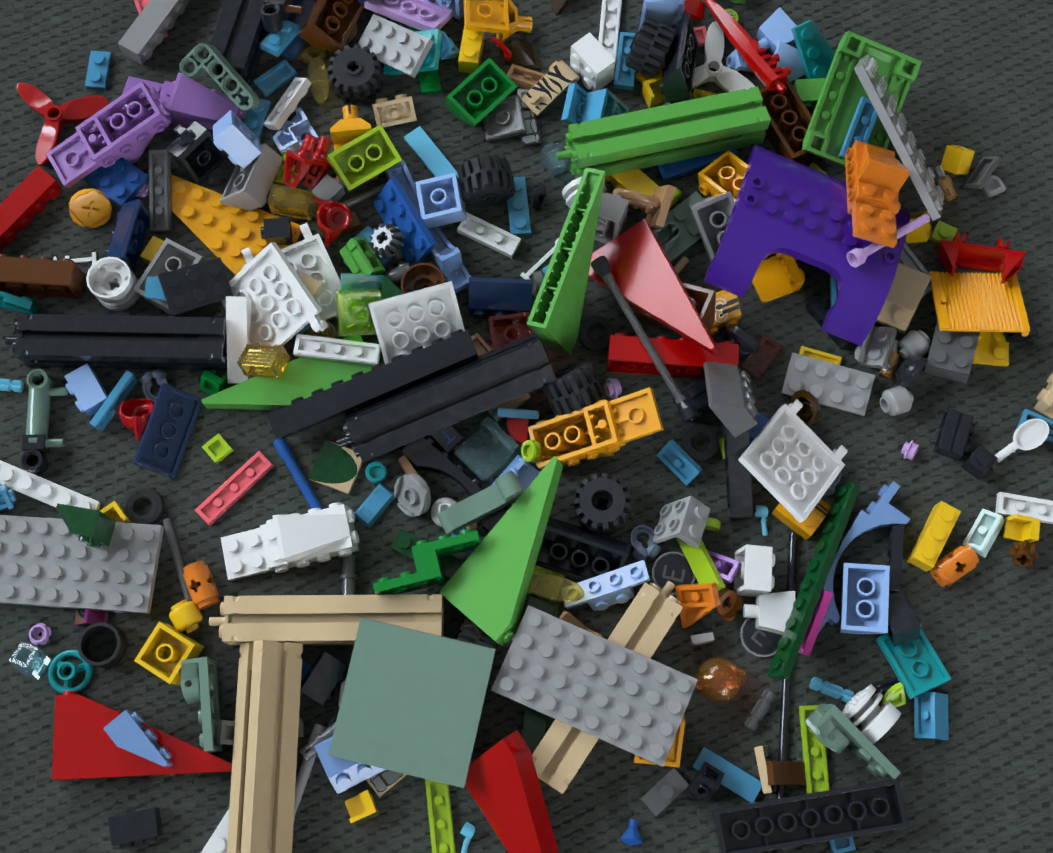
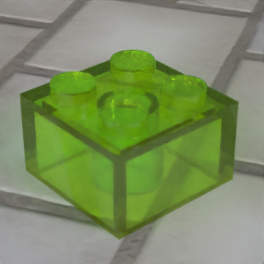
M378 288L335 290L337 332L339 336L377 334L368 304L380 301L381 291Z

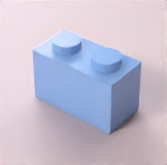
M87 363L65 375L68 382L65 386L71 395L75 394L77 398L75 404L80 412H86L89 416L96 413L108 395L90 365Z

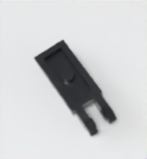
M813 296V298L809 299L806 310L809 311V314L822 328L827 311L824 309V302L818 297ZM827 333L840 350H843L850 343Z

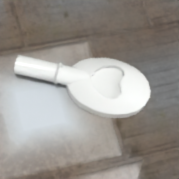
M1030 419L1023 422L1014 432L1013 442L995 455L998 458V463L1017 449L1031 450L1040 446L1048 437V424L1042 419Z

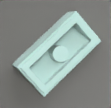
M982 509L963 545L970 546L976 553L985 558L1005 523L1003 516Z

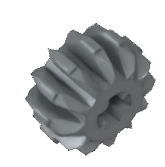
M387 222L386 225L380 223L379 229L373 228L375 233L374 235H369L370 239H372L369 245L373 248L374 254L386 259L387 257L394 258L395 252L397 254L400 253L399 248L404 246V243L401 241L405 237L399 227Z

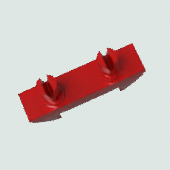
M306 134L300 150H287L284 165V184L296 189L304 177L302 184L313 190L332 167L326 156L333 140L321 136L317 148L313 152L319 139L313 135ZM294 165H295V167H294L293 172L297 173L298 176L292 173V168H293ZM321 166L317 177H314L310 174L311 171L312 174L316 175L319 167Z
M960 232L955 234L954 241L940 239L936 257L950 276H954L956 266L1001 272V284H1004L1022 268L1026 255L1024 251L1010 250L1009 239H1007L1005 245H1003L1002 238L998 239L996 242L997 247L967 243L968 235L964 233L963 239H961Z

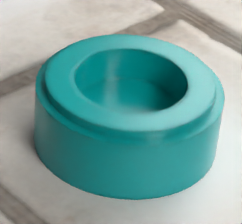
M375 461L366 467L365 475L370 482L377 484L386 479L387 469L383 463Z

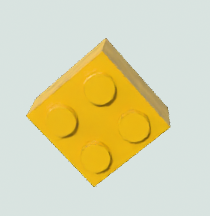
M158 622L134 661L167 683L180 686L181 662L185 659L198 658L204 646L184 633L178 632L170 624Z

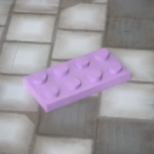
M369 0L364 2V8L420 31L441 29L452 18L453 13L452 10L427 0Z

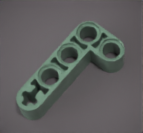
M203 43L198 44L180 62L179 68L184 76L199 77L207 71L239 109L254 110L258 107L259 97L215 46ZM205 48L209 51V56L206 59L203 56ZM191 62L195 65V70L192 73L189 70ZM219 64L223 67V72L220 75L217 72ZM232 80H235L237 83V88L234 91L230 86ZM245 97H249V98H250V99L248 100L249 105H246V104H245V103L247 102V99H246Z
M510 471L495 480V484L441 511L437 517L446 534H454L516 502L522 495L523 489L514 472Z

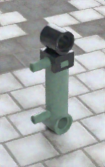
M42 369L30 371L26 378L29 386L26 435H22L21 450L24 451L21 456V465L36 475L44 473L48 468V459L43 454H49L50 447L65 446L64 439L48 438L51 396H67L69 393L66 387L53 388L54 381L52 377ZM44 378V382L37 386L38 381ZM38 458L39 461L37 465L32 466L33 460Z

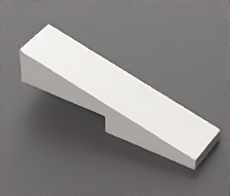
M226 296L227 375L229 384H239L250 379L252 342L249 340L252 299L248 297Z

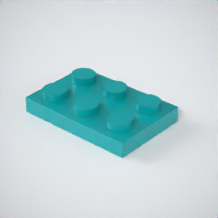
M440 29L416 31V33L434 42L418 72L438 70L443 32ZM384 64L383 73L386 75L404 74Z
M920 629L919 639L895 647L887 633L877 637V644L898 680L904 686V690L910 700L951 680L950 675L922 629Z

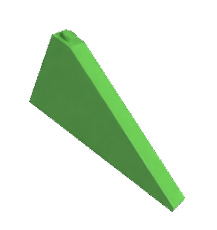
M587 167L584 170L527 321V325L551 350L571 355L578 337L606 177L605 171Z
M359 332L343 339L363 342ZM300 357L201 399L207 409L271 410L280 405L286 407L291 405V401L298 397L305 399L312 396L311 392L323 388V390L331 388V384L336 381H348L352 379L351 375L363 371V373L371 371L372 366Z
M555 456L439 592L502 647L505 643L512 640L514 632L518 628L562 473L563 465Z

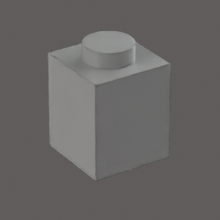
M328 174L311 191L313 199L318 197L338 202L345 194L343 183L338 178H332Z

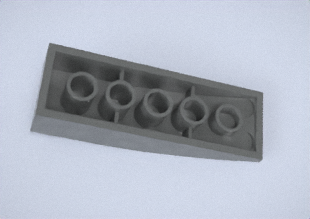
M960 266L955 268L956 273H994ZM937 321L924 373L967 383L980 332L940 331Z

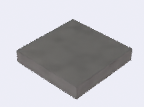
M518 94L506 97L483 119L487 142L499 141L527 133L521 100Z

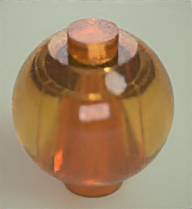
M715 657L705 661L698 669L697 676H695L698 679L695 686L696 689L707 700L715 703H723L733 699L739 692L740 686L746 684L745 671L742 668H737L732 661L722 657Z

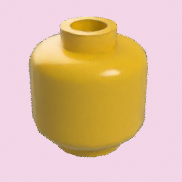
M185 599L171 607L172 611L169 613V618L178 632L186 631L189 634L200 628L198 623L202 621L203 616L193 601Z

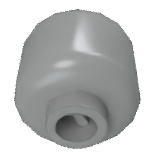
M911 330L899 341V354L904 359L908 356H924L930 350L929 343L931 340L923 331Z
M897 386L883 392L880 398V406L890 416L900 415L910 411L914 397L911 391L902 386Z

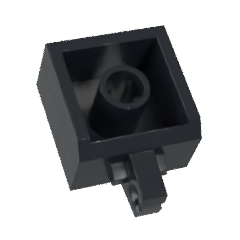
M194 121L187 129L178 124L173 129L178 137L166 150L182 172L199 185L227 156L223 150L221 151L215 146L213 135L198 122Z

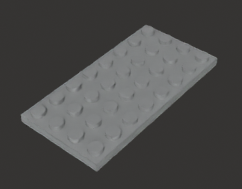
M867 54L860 58L854 70L902 163L910 171L909 176L930 217L934 221L941 217L942 205H944V192L940 185H935V175L931 167H926L924 161L926 158L921 149L917 150L915 146L917 140L913 132H908L906 129L907 120L902 112L898 113L896 109L898 103L894 95L888 94L887 81L884 76H879L877 72L879 66L875 58H870Z
M0 515V604L150 614L164 527L162 525L116 522L109 547L101 546L100 549L87 546V543L78 541V537L70 533L63 519Z
M528 605L491 691L663 767L698 679Z

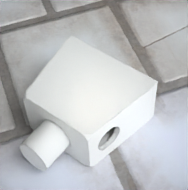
M795 591L760 594L756 597V605L744 604L743 617L755 618L756 629L783 635L785 624L793 609Z

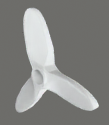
M717 21L712 22L705 39V64L695 68L692 89L709 81L715 82L726 93L741 89L748 90L751 87H755L752 82L739 72L723 66L721 61L724 53V34ZM709 68H714L717 71H711L709 70Z

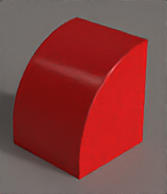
M507 417L508 435L514 444L522 447V444L528 440L529 419Z

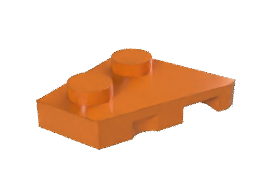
M716 582L675 586L677 599L681 602L679 605L683 607L680 612L682 628L693 625L720 605Z

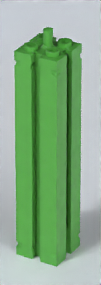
M758 86L748 90L741 89L581 122V124L568 125V134H565L566 146H564L563 152L556 153L557 161L570 159L571 175H575L576 179L583 176L586 167L605 171L606 176L635 169H643L751 146V144H762L766 135L765 130L768 129L771 119L766 106L763 107L762 105L763 98Z

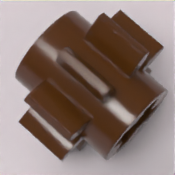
M1024 540L1014 542V548L1010 549L1009 556L1013 557V564L1024 568L1030 565L1034 566V560L1038 559L1039 552L1036 551V544H1031Z

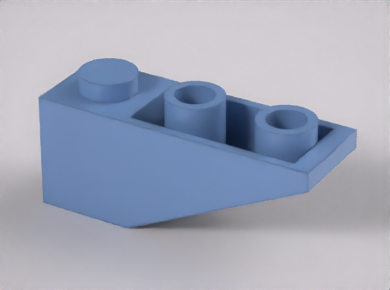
M125 710L103 728L117 747L164 767H171L173 765L170 760L172 755L164 746L161 748L157 744V736L151 729L146 730L142 724L144 720L137 711Z

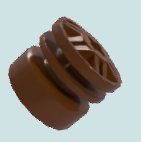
M418 263L408 268L403 274L401 289L406 294L443 284L445 279L442 272L436 266L429 263Z

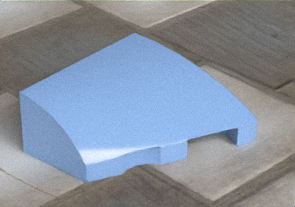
M301 107L296 109L297 115L291 121L287 120L283 128L272 137L281 154L287 152V150H300L304 139L301 141V136L304 133H310V135L318 138Z

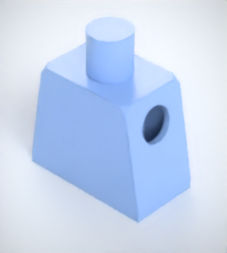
M778 8L760 26L756 36L759 40L758 49L764 47L772 55L777 48L775 45L778 40L792 47L796 46L791 28L797 25L781 8Z

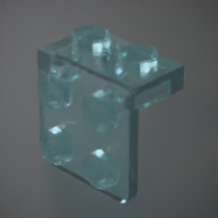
M487 417L482 421L478 431L456 449L455 454L481 480L485 481L513 457L519 445L500 428L497 422Z

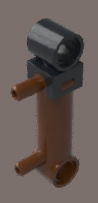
M265 0V5L260 8L264 30L268 32L281 30L283 28V21H287L291 13H303V6L291 5L293 0Z

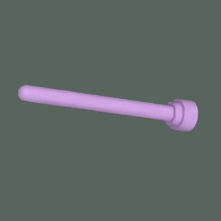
M924 214L897 229V239L929 222L930 216ZM872 243L864 249L855 248L847 253V260L852 267L856 268L865 263L867 256L885 246Z

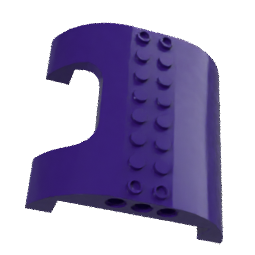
M754 145L746 161L748 167L721 243L708 267L703 282L743 298L760 263L767 256L781 253L827 271L833 275L837 282L838 294L836 302L827 311L821 330L861 346L871 331L888 296L907 234L897 239V244L894 248L885 246L867 256L864 264L856 268L852 267L847 260V253L855 248L864 249L874 242L853 237L852 215L848 214L846 182ZM902 205L899 212L895 215L896 230L910 222V211Z

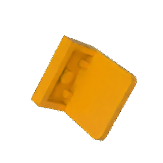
M777 253L776 256L762 260L752 280V284L760 301L766 303L800 290L805 281V275L803 270L798 268L796 258Z

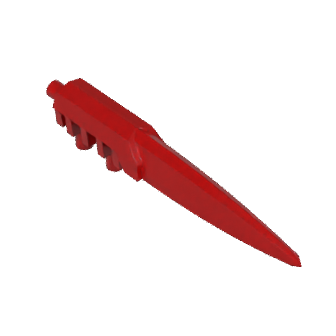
M704 0L720 28L743 56L744 63L769 91L778 90L780 94H783L787 90L785 83L787 75L791 74V69L789 67L783 69L781 67L776 68L777 62L780 61L778 54L772 56L770 54L765 55L766 49L764 47L758 49L759 43L752 39L725 9L714 0Z

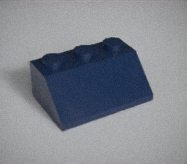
M137 199L122 204L121 210L116 215L117 224L115 230L111 232L110 248L105 252V257H116L124 261L132 272L136 270L150 222L149 212L142 201Z
M469 277V315H473L474 318L478 319L485 318V316H494L495 319H506V316L515 317L517 320H526L532 311L533 280Z

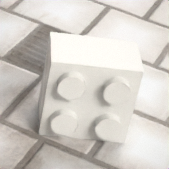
M590 32L571 45L569 67L582 78L583 85L588 90H600L613 80L616 60Z
M746 544L735 551L734 560L741 562L733 582V591L736 595L757 597L760 594L771 592L775 583V578L772 576V567L775 565V554L772 553L773 547Z

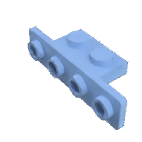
M642 560L564 587L561 591L567 609L588 602L594 611H601L611 605L626 603L629 599L635 598L632 587L648 582L650 578L646 563Z

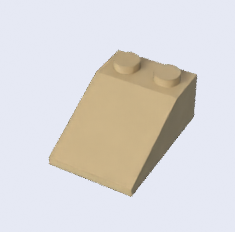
M898 263L890 291L875 322L886 327H893L896 331L905 334L932 276Z

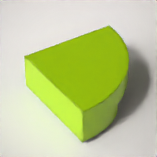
M901 682L893 685L885 693L882 705L890 702L895 707L906 704L904 686Z

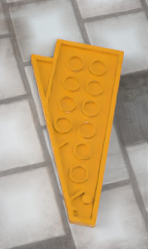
M171 175L172 212L217 258L220 257L222 263L236 276L242 270L241 266L247 264L241 250L249 247L255 258L267 246L265 239L262 240L260 228L264 227L263 219L280 217L258 208L249 211L222 204L220 202L222 194ZM291 222L293 244L299 242L302 232L299 224ZM289 244V245H279L278 247H279L280 249H283V248L288 247V246H290V245H292V244Z

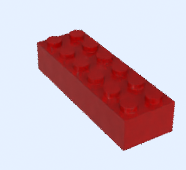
M624 333L610 335L606 372L661 376L660 371H658L637 335L635 337L627 336ZM666 336L649 338L671 377L705 378L703 363L707 361L738 366L739 344H733L731 341L716 343L722 354L718 358L687 338H679L678 340L669 339Z

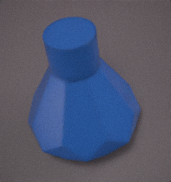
M629 820V826L621 836V842L630 846L642 844L643 840L638 830V820Z

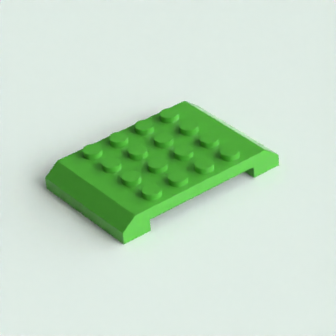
M851 31L845 32L838 44L803 140L802 150L845 167V159L838 155L860 98H869L854 70L860 58L867 54L870 58H875L879 66L877 69L879 76H884L887 81L888 94H893L898 103L896 106L898 113L901 111L911 82H914L922 61ZM877 116L867 144L887 149L890 137L879 116Z

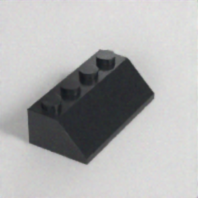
M685 13L674 28L676 29L675 37L665 57V68L662 69L663 81L660 82V92L662 95L664 94L667 102L691 98L699 42L689 13Z
M549 517L535 565L584 581L624 567L631 544Z

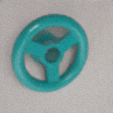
M78 650L61 652L52 660L48 669V679L51 686L61 694H63V691L81 692L88 686L93 675V666L86 663L80 657ZM74 656L81 659L84 663L74 665L70 662H63L62 659ZM56 667H58V668H57V675H58V677H59L60 679H62V680H65V682H64V687L61 686V685L56 681V678H55V670H56ZM69 668H71V669H72V672H71V674L68 676V675H67V670H68ZM86 670L84 680L78 686L72 688L73 678L77 676V673Z

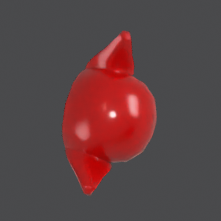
M315 197L313 200L320 206L316 213L317 224L320 230L326 233L324 246L329 247L340 235L341 231L348 228L352 223L350 209L344 203Z
M148 398L131 399L130 401L121 402L115 412L120 415V419L126 428L135 431L136 440L138 441L144 433L154 403Z

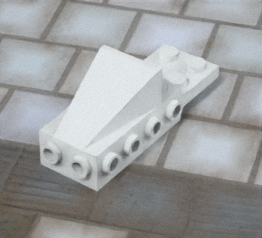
M337 502L330 504L329 508L310 509L308 513L300 515V513L273 515V519L267 520L266 524L260 525V528L221 537L228 580L234 581L269 571L282 573L288 571V568L306 567L311 562H326L331 560V557L351 555L352 552L359 550V535L354 528L355 515L353 510L345 504Z

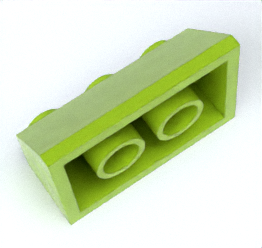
M381 124L327 155V160L348 191L353 190L402 161Z

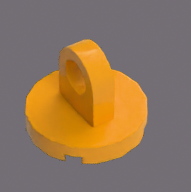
M83 189L71 197L69 214L72 220L79 226L97 228L104 225L111 216V202L102 191Z

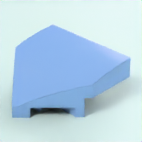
M778 40L775 45L777 48L774 54L779 55L780 61L777 62L776 68L781 67L783 69L789 67L791 74L787 75V78L790 82L805 75L798 49Z

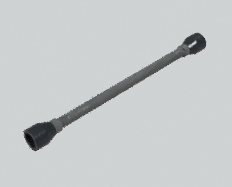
M600 256L594 259L590 264L591 267L603 279L605 284H608L609 289L612 291L617 302H619L618 304L621 309H623L622 311H624L625 316H627L632 327H634L633 329L638 334L637 336L642 341L641 343L646 348L658 371H660L659 373L664 378L663 380L668 385L669 390H671L670 392H672L673 397H675L681 419L684 423L692 421L699 416L698 411L681 394L676 383L672 380L673 378L668 373L669 371L664 366L665 364L660 359L659 354H657L656 349L653 347L644 329H642L643 327L638 322L637 317L615 283L607 258Z

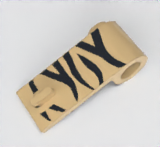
M563 60L555 61L550 66L549 71L520 100L538 116L564 90L568 91L569 84L577 83L580 77Z

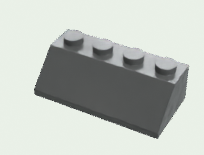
M708 361L703 363L709 407L734 438L757 425L756 414L758 412L754 406L756 401L752 395L754 391L750 385L752 380L745 370L741 371L737 365Z

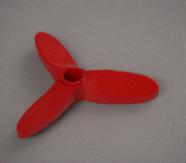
M24 82L17 84V91L25 103L45 118L36 147L35 158L39 166H44L49 162L46 153L57 146L62 128L66 124L83 122L110 104L109 100L103 96H87L73 99L58 106L54 105L46 94L33 85Z

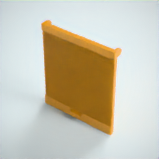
M929 271V275L932 276L930 284L940 331L1021 332L1023 337L1028 336L1030 326L1017 274L1006 283L1001 284V273L954 272V276H950L948 272Z

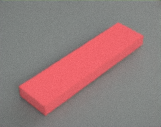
M258 451L200 504L195 511L211 526L264 477L274 465Z

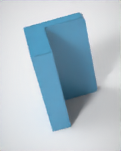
M926 692L914 698L915 738L949 740L947 694Z

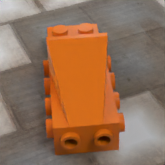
M856 140L852 148H848L845 155L848 214L852 215L853 237L894 248L897 244L895 215L899 212L901 206L898 199L899 190L910 175V171L895 158L894 151Z

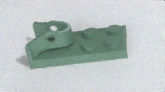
M697 191L667 214L663 228L653 229L671 263L701 240L688 207L704 200Z
M209 657L185 659L181 662L180 685L187 704L201 703V710L198 711L199 724H202L203 731L199 736L201 748L204 747L205 752H222V745L216 744L217 724L220 720L217 661Z
M820 704L805 720V724L821 744L838 754L849 745L852 748L850 750L851 753L859 760L863 759L868 764L867 769L874 776L877 777L879 775L884 779H896L901 773L834 704Z

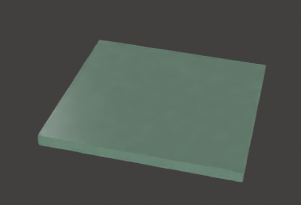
M363 617L360 618L328 755L464 788L496 649Z

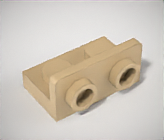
M407 94L395 96L396 100L388 101L387 98L375 100L376 104H372L377 126L381 124L384 128L417 121L412 96L407 97Z

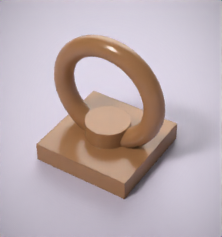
M671 185L657 187L651 196L623 188L615 189L612 194L623 196L629 201L628 205L645 209V213H648L645 221L652 229H659L664 227L676 187Z

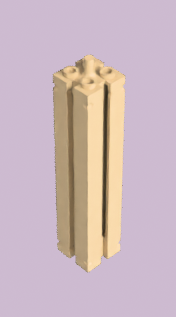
M667 581L663 589H661L654 583L650 582V584H647L645 582L608 640L651 658L683 608L679 605L681 602L677 598L669 595L675 585ZM555 719L532 754L538 778L560 794H563L598 741V738Z
M442 594L224 596V602L220 604V614L225 617L209 618V626H219V637L222 638V642L228 643L230 646H240V643H254V641L260 640L301 643L303 646L354 645L360 618L362 617L444 636V599Z
M268 640L240 643L239 653L241 657L239 658L227 853H292L302 670L301 653L303 651V644L281 643Z

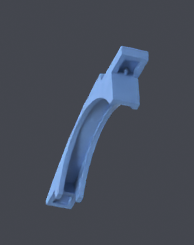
M402 160L385 170L384 173L388 180L397 177L421 216L416 185L406 163ZM439 227L430 228L429 231L437 243L430 252L434 262L440 267L447 281H452L455 294L468 288L469 277L471 276L463 265L460 250L447 240Z
M893 481L888 486L884 484L877 493L880 496L877 502L872 501L865 512L861 510L857 513L839 543L822 589L833 593L836 565L844 549L853 539L873 529L890 527L891 525L903 526L909 522V517L889 504L900 488L897 483ZM834 594L830 600L819 632L826 622L833 626L840 619Z

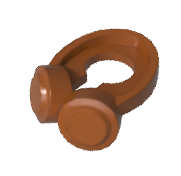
M723 589L718 593L720 605L715 608V611L721 615L723 620L732 621L735 619L736 611L744 606V599L740 595H736L731 589ZM729 597V606L722 607L723 601Z

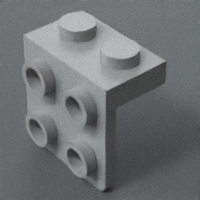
M693 496L664 505L660 511L658 525L654 529L653 541L660 543L678 537L693 548L698 547L710 508Z

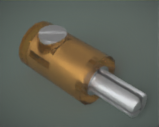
M941 165L937 166L935 170L939 179L936 180V184L940 185L944 192V204L958 200L959 196L951 176L945 175Z
M894 340L886 369H880L879 377L888 380L894 379L900 359V354L897 353L899 341Z

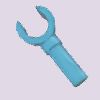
M756 505L754 516L761 517L762 534L766 536L768 535L766 523L768 508Z
M468 822L464 824L460 832L466 837L461 853H467L470 840L475 832V827Z

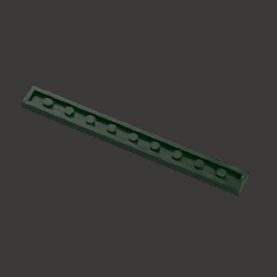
M855 482L841 485L836 491L835 500L829 509L828 518L822 528L820 539L815 546L812 560L808 564V570L800 585L797 599L793 603V609L785 624L784 633L778 642L776 654L770 663L767 676L773 680L789 679L859 493L860 486Z

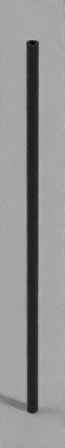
M789 533L786 592L795 591L798 533ZM791 674L789 679L782 680L778 761H787ZM777 786L776 798L785 797L786 786ZM783 848L775 849L773 853H783Z

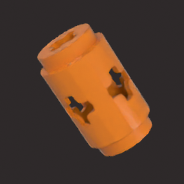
M958 546L939 559L934 568L930 570V573L940 586H950L976 568L979 558L970 546Z
M203 560L185 566L183 568V577L191 599L198 609L202 610L219 603L218 597L220 595L209 566L205 565Z

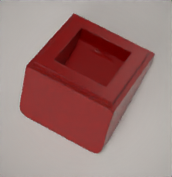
M685 0L683 15L689 13L691 19L702 21L705 3L700 0Z

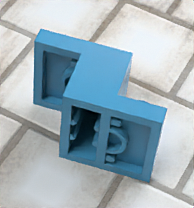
M571 83L568 87L561 120L567 125L581 124V122L629 113L630 108L607 88L587 93L577 83Z

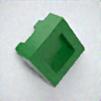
M212 369L210 372L205 370L201 375L200 390L210 395L218 393L224 389L228 376L223 375L220 378L216 376V370Z

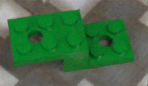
M466 529L460 531V535L451 537V534L439 536L436 541L421 540L416 542V545L411 546L417 573L413 574V571L401 573L398 578L391 579L390 576L380 578L378 583L373 584L375 594L399 595L444 584L445 579L440 557L476 549L481 543L478 531Z

